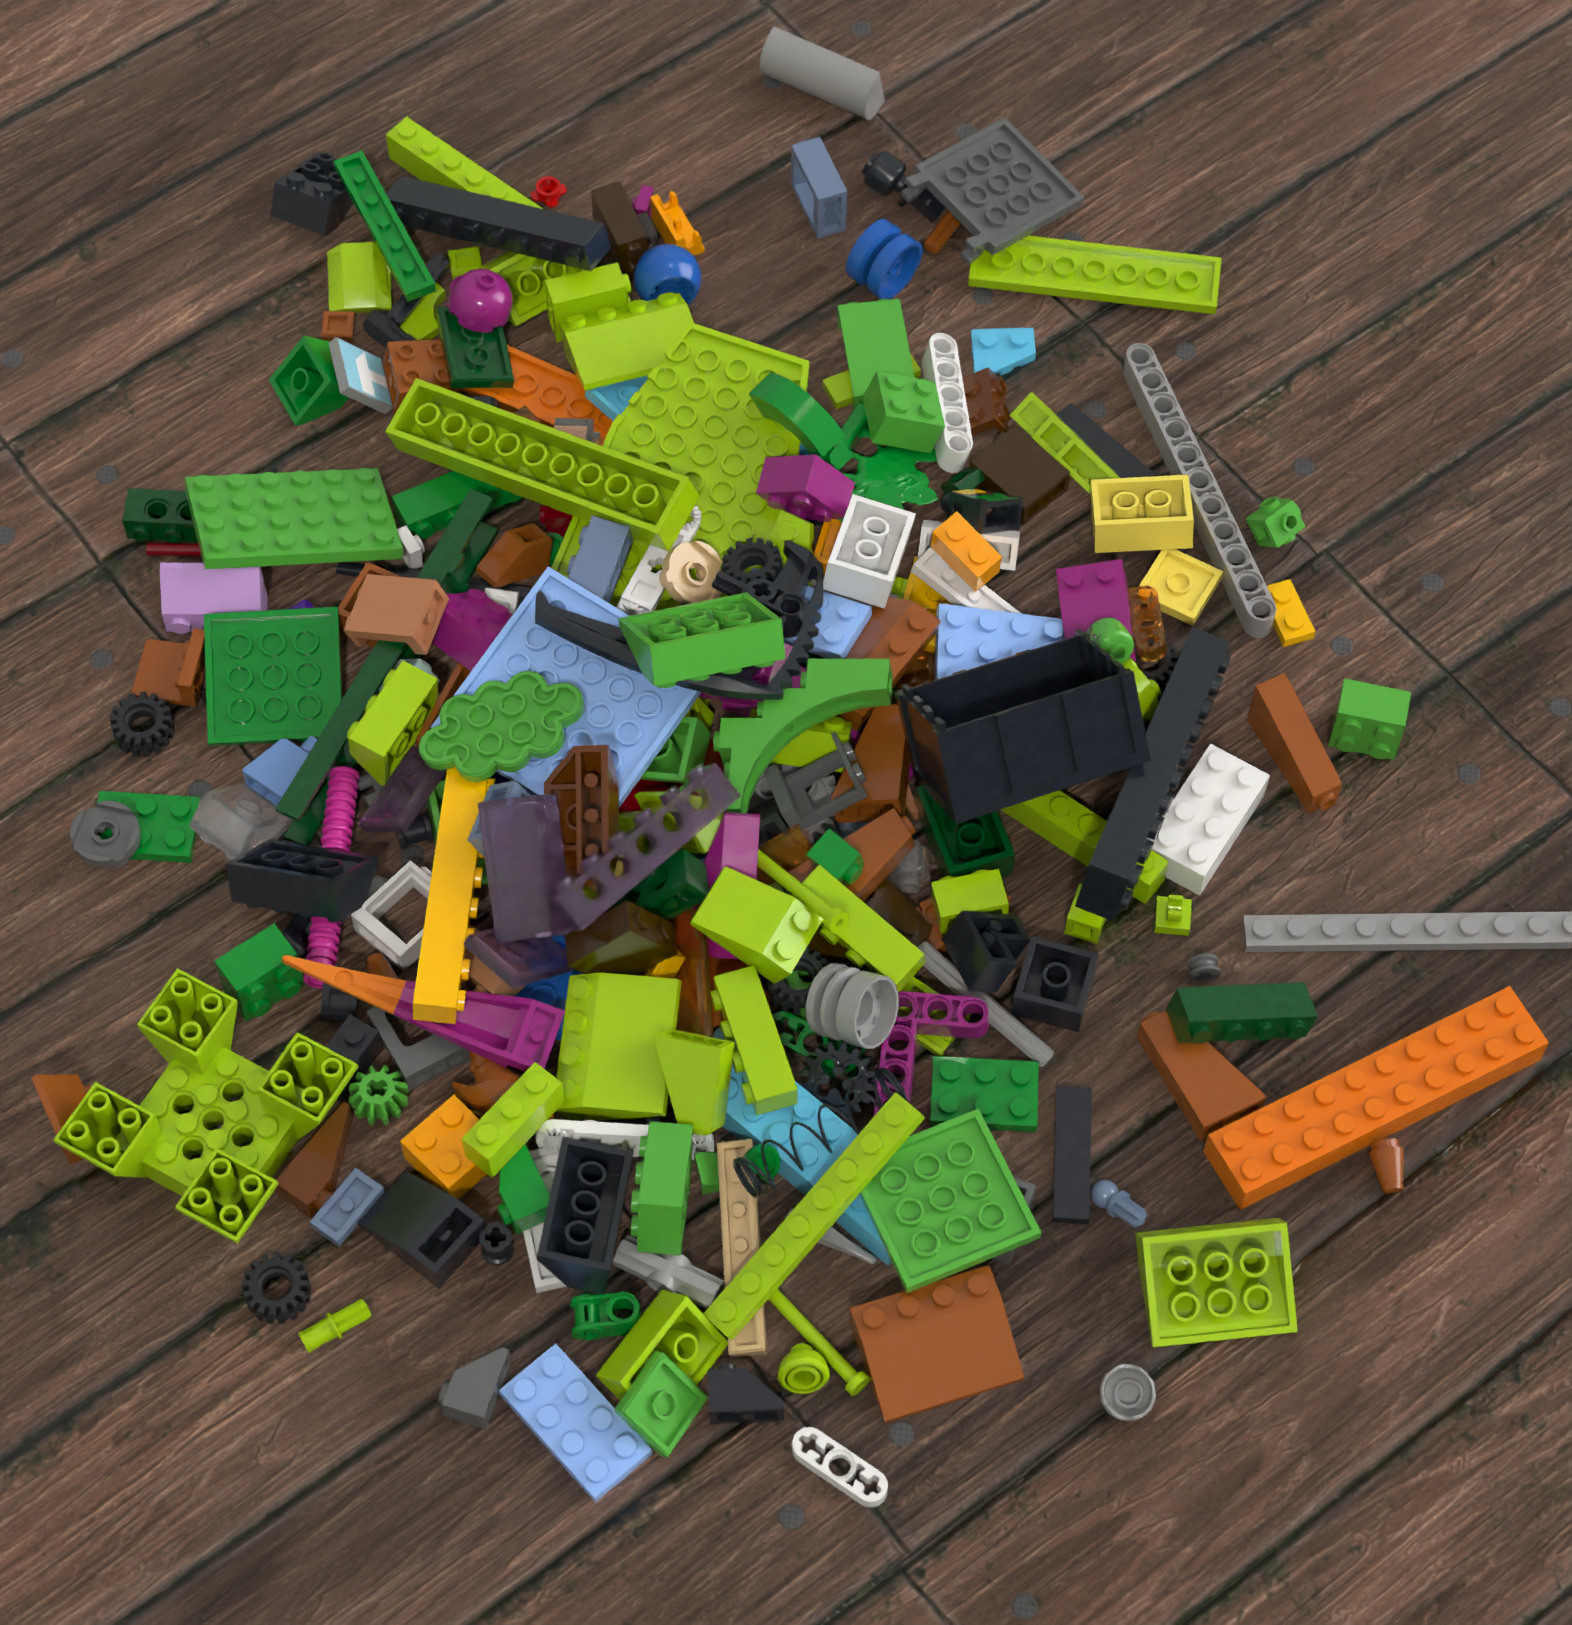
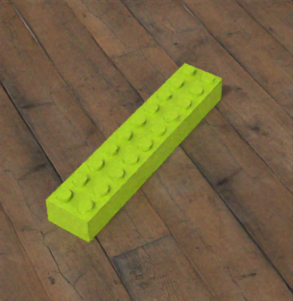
M418 378L413 382L385 430L399 451L590 522L592 516L629 526L633 539L668 552L700 497L689 477Z

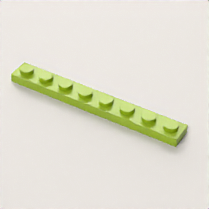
M895 1092L703 1313L704 1316L733 1341L925 1117Z

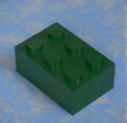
M922 786L916 787L914 803L918 810V818L942 878L946 876L960 877L970 875L975 871L983 869L989 871L999 869L1001 877L1013 873L1015 853L997 811L956 824Z

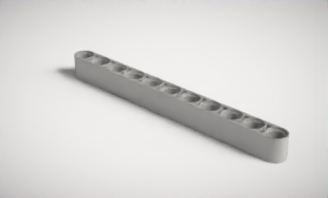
M1144 343L1132 344L1126 351L1123 369L1124 378L1170 475L1189 476L1195 528L1213 566L1223 571L1221 582L1243 629L1251 637L1263 638L1272 630L1277 610L1276 604L1153 349Z

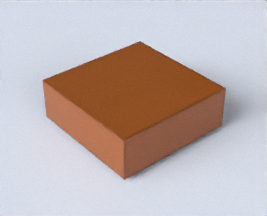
M323 311L321 339L332 341L337 337L348 343H353L355 312Z

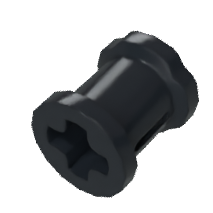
M423 813L421 818L400 822L399 819L394 820L401 850L406 849L407 845L418 842H434L427 813Z
M492 1222L481 1230L479 1241L484 1260L490 1265L495 1266L504 1265L509 1262L513 1257L514 1247L511 1231L505 1224ZM495 1241H500L498 1247H493Z

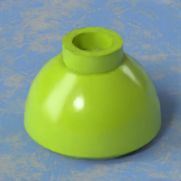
M804 1343L793 1346L791 1351L782 1359L778 1369L780 1385L790 1392L799 1394L819 1390L828 1382L830 1377L829 1368L823 1356L813 1350L810 1345Z

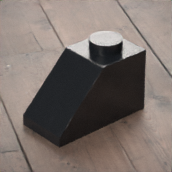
M721 1364L716 1366L715 1369H708L710 1424L784 1421V1401L746 1368H737L733 1364Z

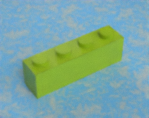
M818 865L802 883L833 909L842 908L849 914V924L842 932L834 934L825 927V920L823 919L819 925L821 927L819 933L832 945L835 946L838 942L848 951L845 955L859 968L865 965L873 973L889 977L895 982L897 991L900 992L926 963L925 954L822 866Z
M755 965L714 976V990L709 991L710 1000L714 1011H721L724 1020L720 1022L723 1039L735 1042L732 1065L736 1074L742 1073L745 1083L741 1084V1091L746 1105H753L756 1116L796 1105L798 1089Z

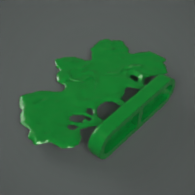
M861 401L841 428L845 434L842 440L853 455L852 458L858 461V472L855 475L842 473L855 482L854 485L857 486V489H853L852 495L861 496L904 510L902 506L904 502L922 506L939 500L934 490L928 487L930 482L927 475L915 468L918 462H937L935 446L931 453L887 445L886 448H883L880 444H876L877 452L871 457H864L853 451L862 437L871 439L864 403Z

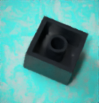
M1031 936L1015 990L1011 1014L1079 1032L1096 973L1099 953Z

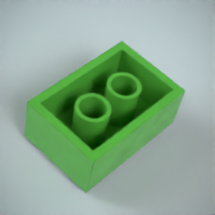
M649 1122L648 1136H641L639 1157L644 1158V1160H641L636 1165L635 1185H640V1187L633 1190L631 1212L638 1213V1215L633 1214L631 1224V1236L637 1237V1252L681 1255L692 1175L693 1125Z

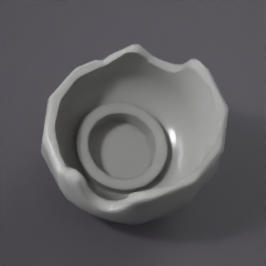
M1120 1364L1115 1366L1104 1375L1099 1386L1100 1402L1105 1411L1119 1420L1135 1421L1141 1419L1151 1411L1156 1399L1154 1381L1144 1369L1135 1365Z

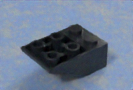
M317 152L274 183L271 216L324 236L338 227L353 205V201L335 170L334 160L337 159L330 153Z
M407 1171L394 1182L357 1223L438 1289L480 1244V1232L485 1228L484 1219L460 1200Z

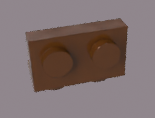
M989 367L963 377L972 436L994 427L1000 433L1008 432V421L1011 419L1005 403L1007 387L1002 377H997Z

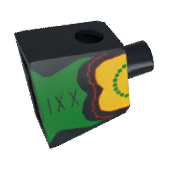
M983 489L951 491V493H946L942 497L941 508L947 512L946 520L957 511L979 534L1020 529L1022 497ZM987 508L994 509L992 514L987 515Z

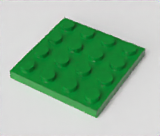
M338 607L204 614L207 736L209 747L276 743L284 738L291 742H304L309 736L315 737L318 740L342 700Z

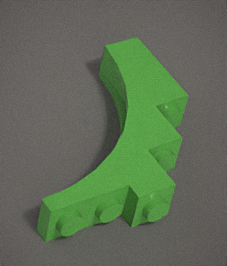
M808 659L807 672H801V688L782 689L784 695L781 700L758 701L757 718H721L720 731L714 732L713 742L714 751H719L724 765L725 782H728V791H723L721 796L722 812L747 813L749 801L758 780L773 758L794 738L812 726L838 714L868 707L891 706L893 674L890 659Z

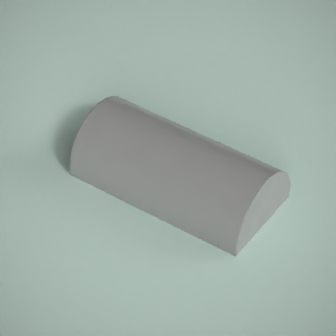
M773 26L761 53L760 72L866 120H871L885 102L880 72Z

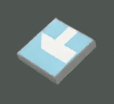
M336 337L330 341L329 348L340 394L384 414L393 409L381 358Z

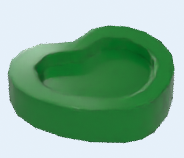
M762 1144L750 1148L743 1158L753 1162L767 1176L761 1156ZM765 1144V1160L773 1179L780 1169V1156L773 1145ZM749 1164L752 1170L755 1173H757L762 1180L766 1181L763 1178V1176Z

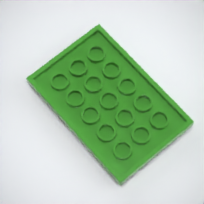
M378 468L185 477L184 488L205 569L402 559L403 547Z

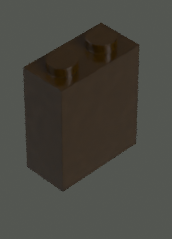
M618 181L591 190L593 221L605 224L611 247L606 253L610 264L618 262L621 273H627L629 281H634L636 264L640 257L648 251L647 235L621 182Z
M1017 425L1008 432L1000 433L985 450H978L969 462L970 468H979L985 480L977 485L979 489L1023 498L1020 520L1022 526L1068 490L1070 471Z
M625 901L565 935L567 965L584 974L600 972L639 976L665 959L668 960L678 954L675 925L629 901Z

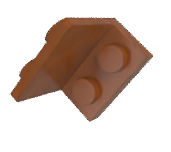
M440 339L387 342L382 364L394 415L416 378L460 393L461 388H450Z
M193 628L191 639L186 640L185 643L147 639L131 694L134 693L136 698H140V692H146L149 698L151 693L157 695L158 700L162 698L166 703L197 707L206 675L204 629Z

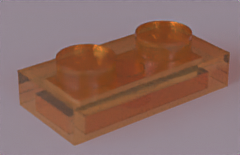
M796 824L759 846L758 849L785 871L789 872L808 860L806 854L813 845L800 825ZM757 866V881L766 885L775 881Z

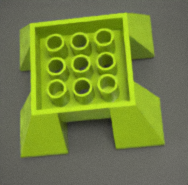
M177 968L137 1023L140 1031L169 1063L140 1106L95 1082L53 1141L114 1176L150 1178L181 1195L182 1198L175 1206L177 1211L238 1244L278 1186V1181L272 1177L296 1142L321 1123L357 1070L358 1064L297 1032L270 1071L231 1051L238 1005L237 1000ZM235 1097H242L240 1100L229 1102ZM191 1109L189 1113L180 1114L184 1110ZM222 1125L219 1129L210 1131L212 1127ZM244 1142H252L248 1146L239 1147ZM195 1154H202L199 1158L189 1160Z

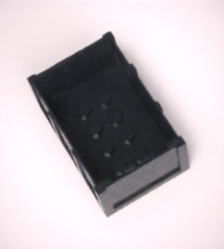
M1079 629L1075 631L1076 634L1073 637L1032 650L1028 649L1018 652L1016 655L969 670H961L952 673L950 676L912 688L907 684L902 685L901 690L895 691L913 776L957 824L1149 762L1151 758L1134 672L1130 668L1125 669L1119 661L1114 660L1107 651L1102 650L1095 641L1091 640L1088 633Z

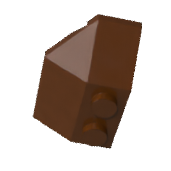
M609 745L573 746L568 755L544 782L545 854L577 887L611 886L619 856V786Z

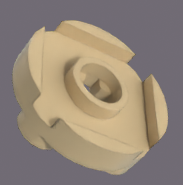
M702 541L684 542L673 547L665 556L662 572L659 576L660 583L678 603L691 604L716 599L721 596L722 592L712 588V583L716 579V574L719 571L722 572L720 565L723 562L719 554L708 544ZM693 568L697 570L696 576L699 578V581L693 580L690 577L689 570Z

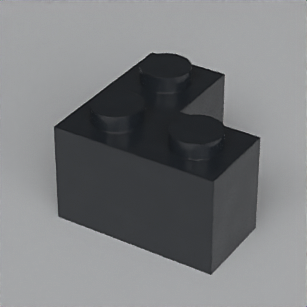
M961 911L942 938V941L969 991L997 993L1017 965L1016 960L1030 942V939L1017 915Z

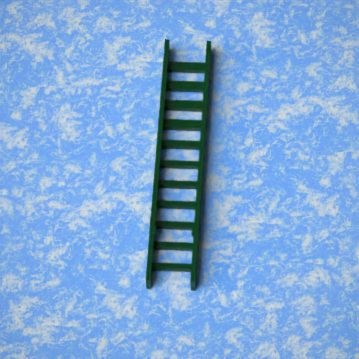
M470 489L417 578L436 580L445 593L458 594L468 592L470 584L467 582H469L477 565L481 562L498 534L497 528L481 522L493 502L492 497ZM377 641L275 808L276 812L294 819L284 835L286 840L303 845L311 844L325 818L324 810L327 807L325 802L328 798L329 771L338 766L356 769L359 764L349 752L347 733L351 725L356 720L360 722L363 718L368 701L373 695H379V689L385 677L395 667L399 659H422L424 654H415L410 646L404 642Z

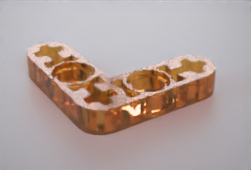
M1151 586L1128 588L1131 620L1138 656L1146 662L1158 661L1167 654L1158 592ZM1147 601L1148 607L1142 608L1141 602ZM1145 621H1155L1153 625L1140 626ZM1154 639V646L1148 647L1147 640Z

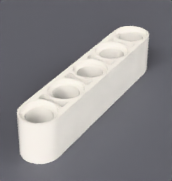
M936 333L929 339L922 358L924 379L934 381L936 384L945 428L935 444L938 465L946 472L958 473L962 471L973 447V440L956 341L948 334Z

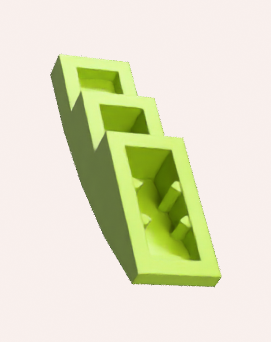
M1033 392L1010 414L1043 449L1070 471V476L1090 495L1091 480L1120 478Z

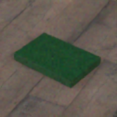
M437 307L435 316L450 388H512L514 376L503 327L501 325L494 327L492 332L487 333L475 332L461 326L458 323V317L453 311L451 315L449 307Z

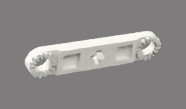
M694 506L690 513L693 522L684 524L672 548L684 542H692L701 523V511H699L698 506ZM652 545L648 547L621 596V600L616 607L627 615H637L655 610L666 589L661 585L659 579L662 570H659L657 574L651 572V570L657 564L663 565L668 551Z
M546 1120L536 1132V1144L539 1148L542 1147L544 1151L548 1149L549 1152H552V1149H555V1152H559L562 1137L632 1151V1157H639L641 1136H648L649 1125L607 1123L595 1120ZM712 1133L710 1135L693 1134L692 1160H694L695 1153L714 1152V1136Z

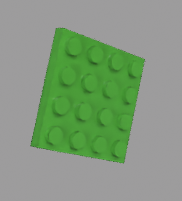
M979 1108L909 1136L859 1194L906 1293L1041 1238V1231Z

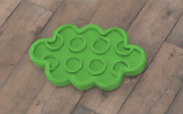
M532 671L519 672L512 676L506 684L500 681L485 682L478 687L473 696L467 694L455 695L442 705L439 713L441 725L431 728L421 737L419 753L425 764L430 768L446 770L456 767L460 776L471 782L485 781L492 777L498 769L505 772L519 771L528 764L531 757L543 759L558 753L565 741L563 728L574 724L583 715L585 709L583 695L576 686L570 683L562 682L548 686L542 675Z

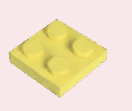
M1176 549L1161 550L1135 591L1134 599L1193 626L1220 583L1223 571Z

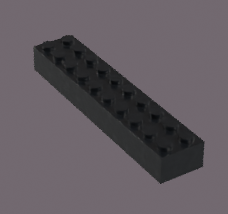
M1192 627L1146 732L1151 761L1130 768L1088 865L1075 907L1113 922L1119 909L1127 910L1133 895V891L1128 890V888L1134 890L1135 886H1137L1144 866L1139 865V863L1145 864L1154 845V842L1149 840V838L1155 840L1160 832L1165 818L1159 815L1165 816L1166 812L1168 813L1175 793L1169 791L1178 789L1185 771L1180 766L1186 767L1195 748V746L1190 745V742L1194 744L1198 742L1205 724L1199 720L1205 721L1208 718L1214 700L1209 699V697L1215 698L1224 678L1218 676V674H1225L1231 656L1226 654L1230 643L1229 640Z

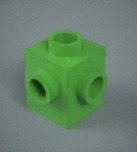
M1270 497L1261 502L1260 508L1246 518L1258 546L1278 548L1281 545L1288 544L1296 538L1295 534L1305 527L1300 516L1301 511L1297 504L1293 502V499Z

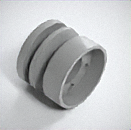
M830 963L823 967L816 975L808 991L806 1019L810 1029L817 1035L830 1037L834 1040H844L846 1043L865 1049L876 1048L889 1036L896 1021L899 999L895 982L884 975L860 971L858 968L848 967L839 963Z

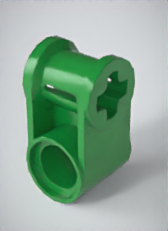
M628 1292L604 1295L583 1294L575 1296L570 1300V1307L574 1309L575 1327L572 1329V1337L577 1340L627 1336L641 1317L638 1300ZM622 1309L633 1311L632 1315L626 1319L615 1317L616 1313Z

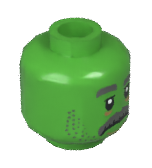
M1103 618L1091 625L1087 631L1091 640L1095 641L1102 650L1107 651L1114 660L1119 661L1121 664L1131 656L1134 649L1133 637L1119 620Z

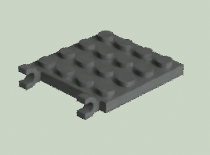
M1006 118L915 165L913 175L905 179V183L909 187L901 192V195L909 203L927 188L973 235L966 239L965 245L968 249L961 253V257L968 264L975 261L984 250L987 249L994 255L1082 206L1085 198Z

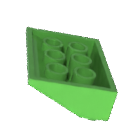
M747 592L618 618L621 631L643 676L659 688L673 687L677 684V681L687 679L691 681L706 680L709 678V675L720 672L735 674L741 672L742 668L753 665L756 667H769L774 664V661L786 659L782 619Z

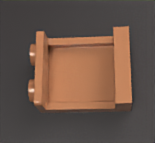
M367 574L362 587L358 591L351 614L346 620L344 631L357 647H365L368 639L404 642L410 646L415 654L427 655L449 597L436 580Z

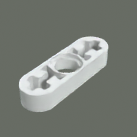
M805 1427L794 1435L792 1452L799 1463L865 1507H876L883 1503L888 1490V1482L883 1473L816 1428ZM811 1439L815 1440L816 1450L825 1455L827 1448L831 1450L824 1457L822 1465L818 1464L820 1462V1455L815 1451L802 1452L803 1444L801 1441L808 1443ZM836 1458H843L849 1462L851 1469L844 1476H836L829 1470L830 1462ZM857 1469L861 1470L859 1475L861 1481L866 1484H871L873 1481L878 1483V1494L871 1492L869 1495H865L864 1485L856 1479L853 1486L849 1485L855 1478Z

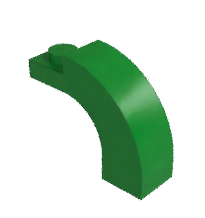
M770 372L749 393V396L763 417L775 421L788 429L804 445L810 455H817L838 471L853 457L842 440L845 434L834 419L813 397L792 381Z

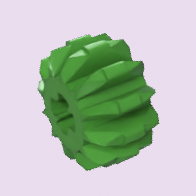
M386 1064L381 1068L380 1072H376L374 1066L370 1065L368 1075L357 1072L356 1079L358 1083H350L349 1092L352 1096H350L348 1101L350 1107L356 1109L355 1114L359 1120L367 1117L368 1124L373 1126L377 1119H382V1123L387 1126L390 1115L400 1119L402 1115L400 1108L408 1106V1097L405 1096L409 1092L408 1085L405 1082H401L402 1075L400 1072L395 1071L390 1074L389 1067Z

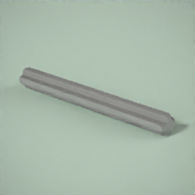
M925 941L917 947L925 954L926 963L923 966L956 995L975 997L984 1001L988 1007L989 1023L1030 1059L1039 1062L1040 1067L1045 1066L1051 1060L1054 1051L986 992L969 991L957 967Z

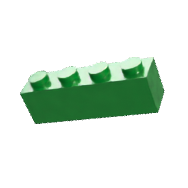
M452 471L393 495L392 502L394 514L401 527L407 526L413 536L418 535L423 540L448 527L470 489L493 498V502L486 514L504 504L514 503L520 500L522 496Z

